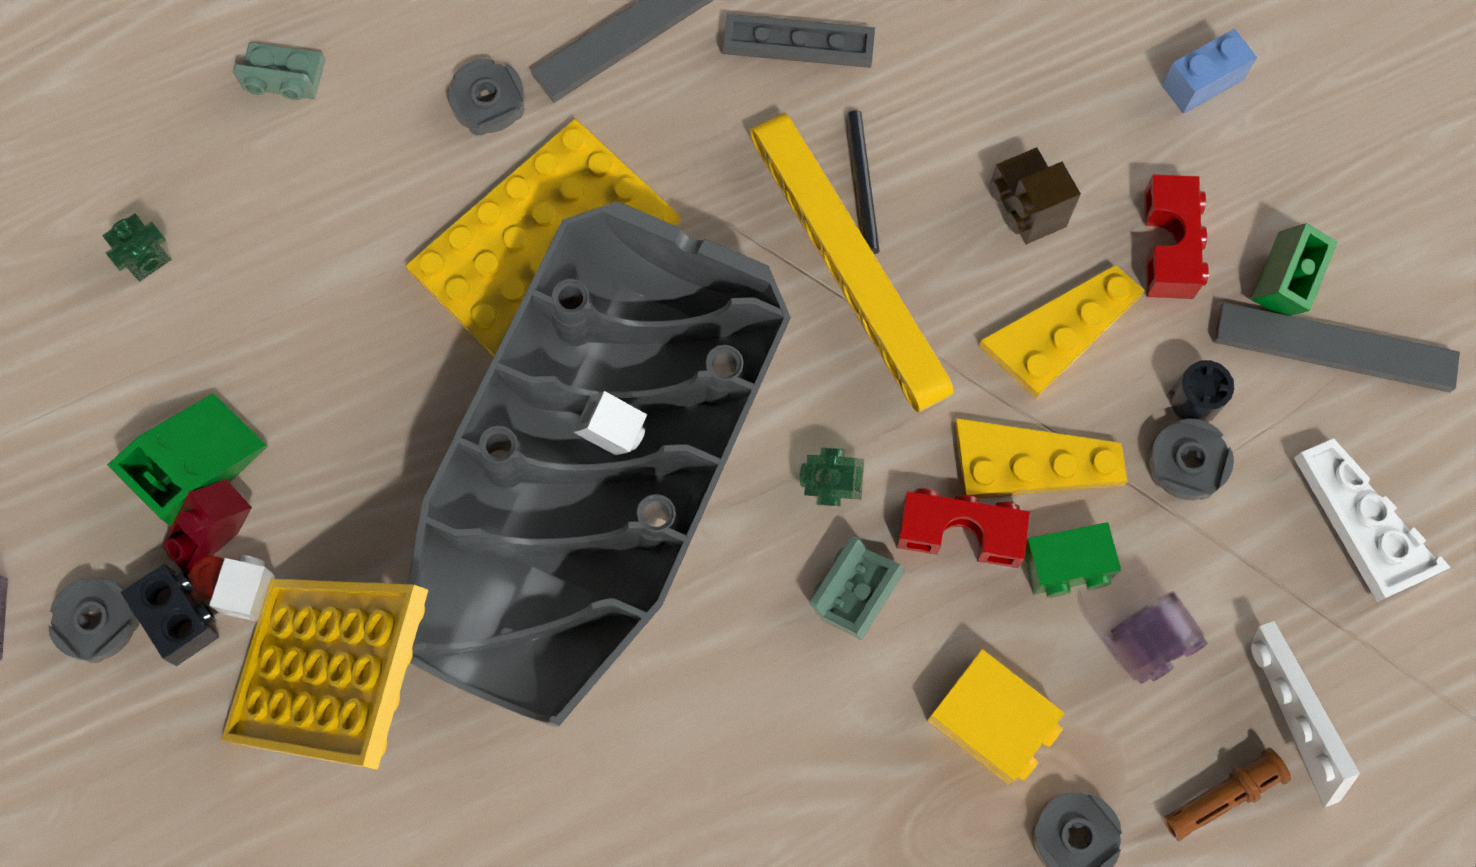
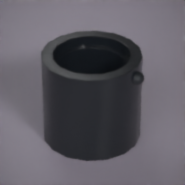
M1200 360L1191 364L1173 386V389L1168 392L1175 414L1182 420L1199 419L1206 422L1212 421L1232 399L1235 390L1234 379L1229 370L1222 364L1212 360Z

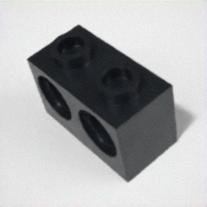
M163 563L120 593L162 659L178 666L219 638L212 626L217 620L204 602L198 604L192 596L191 592L196 588L188 575L182 569L176 572ZM170 587L168 600L163 604L157 605L158 594L163 589ZM191 620L192 628L185 637L178 638L177 633L180 625L185 621Z

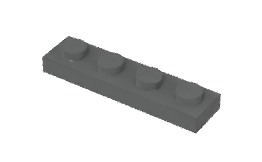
M727 14L723 54L871 68L875 27Z

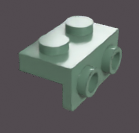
M852 536L846 546L842 547L836 554L834 564L825 579L815 587L810 606L822 621L862 640L905 571L900 564L866 549L860 539Z

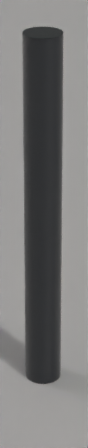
M855 110L847 113L860 222L862 236L875 255L880 252L864 126L862 112Z

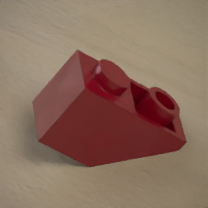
M227 479L190 492L161 547L187 575L191 574L239 533L252 507Z

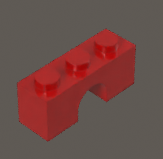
M1153 174L1144 190L1145 226L1162 227L1168 230L1176 241V245L1154 246L1147 258V297L1194 299L1201 287L1207 284L1209 267L1207 262H1203L1202 250L1205 249L1207 244L1206 226H1201V214L1204 213L1206 206L1205 191H1200V176Z
M918 488L914 492L907 491L903 502L897 548L937 555L942 545L943 533L953 527H963L970 530L978 540L979 552L977 562L1018 568L1025 557L1030 511L1020 510L1019 505L1011 502H997L995 505L979 503L978 498L969 495H957L955 499L940 497L937 491L926 488Z

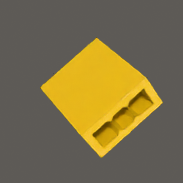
M982 649L927 722L1009 785L1017 778L1024 782L1039 762L1033 756L1042 744L1049 748L1064 729L1058 722L1065 713Z

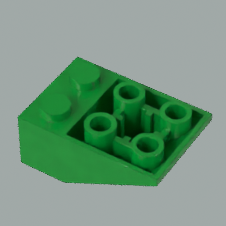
M212 393L139 435L111 460L107 466L162 521L171 527L188 493L226 479L231 482L268 446Z

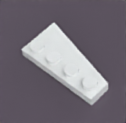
M1334 438L1305 450L1294 457L1377 602L1451 568L1441 556L1435 558L1423 545L1426 540L1415 527L1409 529L1395 514L1396 506L1386 496L1381 497L1368 484L1370 478Z
M1275 621L1258 627L1252 641V655L1258 666L1264 670L1324 808L1339 803L1360 773Z

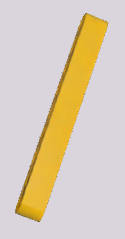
M782 112L750 128V136L757 152L913 410L919 413L954 394L953 385L945 369L786 112Z

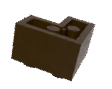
M1038 147L996 164L990 181L993 197L997 202L1003 203L1008 212L1007 218L1012 231L1016 235H1021L1025 245L1066 228L1081 195L1063 161L1048 167Z

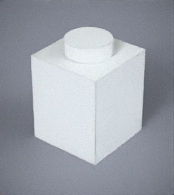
M603 391L590 396L574 433L614 455L627 453L636 449L645 433V428L642 425L647 414Z
M241 555L239 561L225 558L209 606L224 615L258 622L270 580L275 579L276 575L264 567L265 561L246 555Z

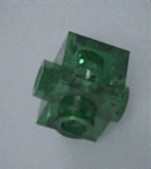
M136 213L128 218L119 220L112 226L111 230L102 235L111 247L105 253L119 271L127 268L139 282L172 260L160 245L166 241L162 233L152 221L145 225Z
M820 448V455L807 454V463H803L800 470V485L805 487L804 496H817L816 505L841 506V498L862 500L865 459L844 457L845 449Z

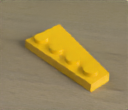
M1114 265L982 339L979 347L1037 399L1142 297L1145 290L1117 265Z
M956 418L955 430L964 495L976 498L1117 487L1125 486L1128 482L1122 443Z

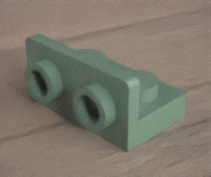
M249 43L243 65L235 64L233 73L242 89L252 94L263 95L266 92L280 94L291 100H300L301 98L315 99L325 59L320 52Z

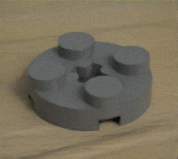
M479 59L464 65L455 74V81L451 89L449 87V104L458 122L467 127L474 135L501 131L523 116L525 92L520 76L511 66L507 64L505 66L494 64V61L491 59ZM487 90L490 94L497 93L492 101H479L482 98L481 92Z
M1183 419L1164 428L1154 439L1149 451L1151 479L1155 485L1162 487L1164 491L1179 499H1208L1228 481L1234 465L1233 452L1231 447L1228 448L1226 442L1221 438L1223 434L1214 425L1199 419ZM1189 450L1195 452V459L1201 461V466L1195 465L1193 468H1188L1185 466V462L1181 460V455H1186Z
M102 578L93 580L81 579L65 587L53 601L50 610L53 615L51 619L52 627L49 626V635L55 646L72 658L90 663H99L121 651L139 626L138 619L120 593L125 589L111 580ZM89 611L96 614L101 611L100 624L96 628L90 627L86 630L84 626L87 624L88 619L85 615Z
M1065 793L1049 801L1039 812L1032 830V838L1035 842L1036 852L1046 867H1113L1120 855V834H1122L1120 821L1113 809L1099 797L1083 793ZM1071 825L1075 829L1084 827L1088 833L1084 837L1087 843L1085 848L1082 849L1078 844L1074 846L1069 844L1067 839L1070 837V834L1067 830Z

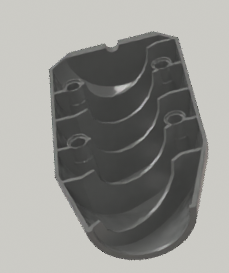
M618 201L562 220L422 500L408 584L428 589L424 604L425 613L418 625L414 639L410 664L463 691L526 718L554 727H559L662 607L791 317L768 265L705 238L703 240L691 238L682 231V228ZM605 391L647 414L642 425L645 428V433L636 449L614 455L574 433L575 427L591 395ZM497 450L509 452L501 458L490 455ZM656 518L663 519L666 523L655 527L649 525L646 521Z

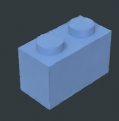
M1234 28L1173 62L1162 87L1184 114L1242 82L1257 56Z

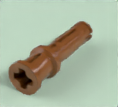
M1269 747L1262 751V757L1244 768L1240 766L1233 768L1232 772L1229 773L1230 778L1223 781V783L1208 790L1178 810L1165 815L1163 821L1167 829L1177 841H1181L1193 831L1205 826L1238 804L1240 805L1245 801L1247 803H1255L1261 799V793L1276 784H1287L1291 781V775L1282 758Z

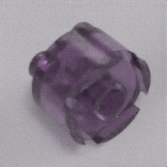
M1174 591L1159 597L1160 603L1155 607L1153 605L1149 607L1146 605L1114 627L1111 630V634L1103 637L1132 680H1138L1140 684L1150 679L1152 681L1158 680L1174 668L1170 662L1171 660L1174 661L1183 655L1189 657L1208 644L1203 637L1204 632Z

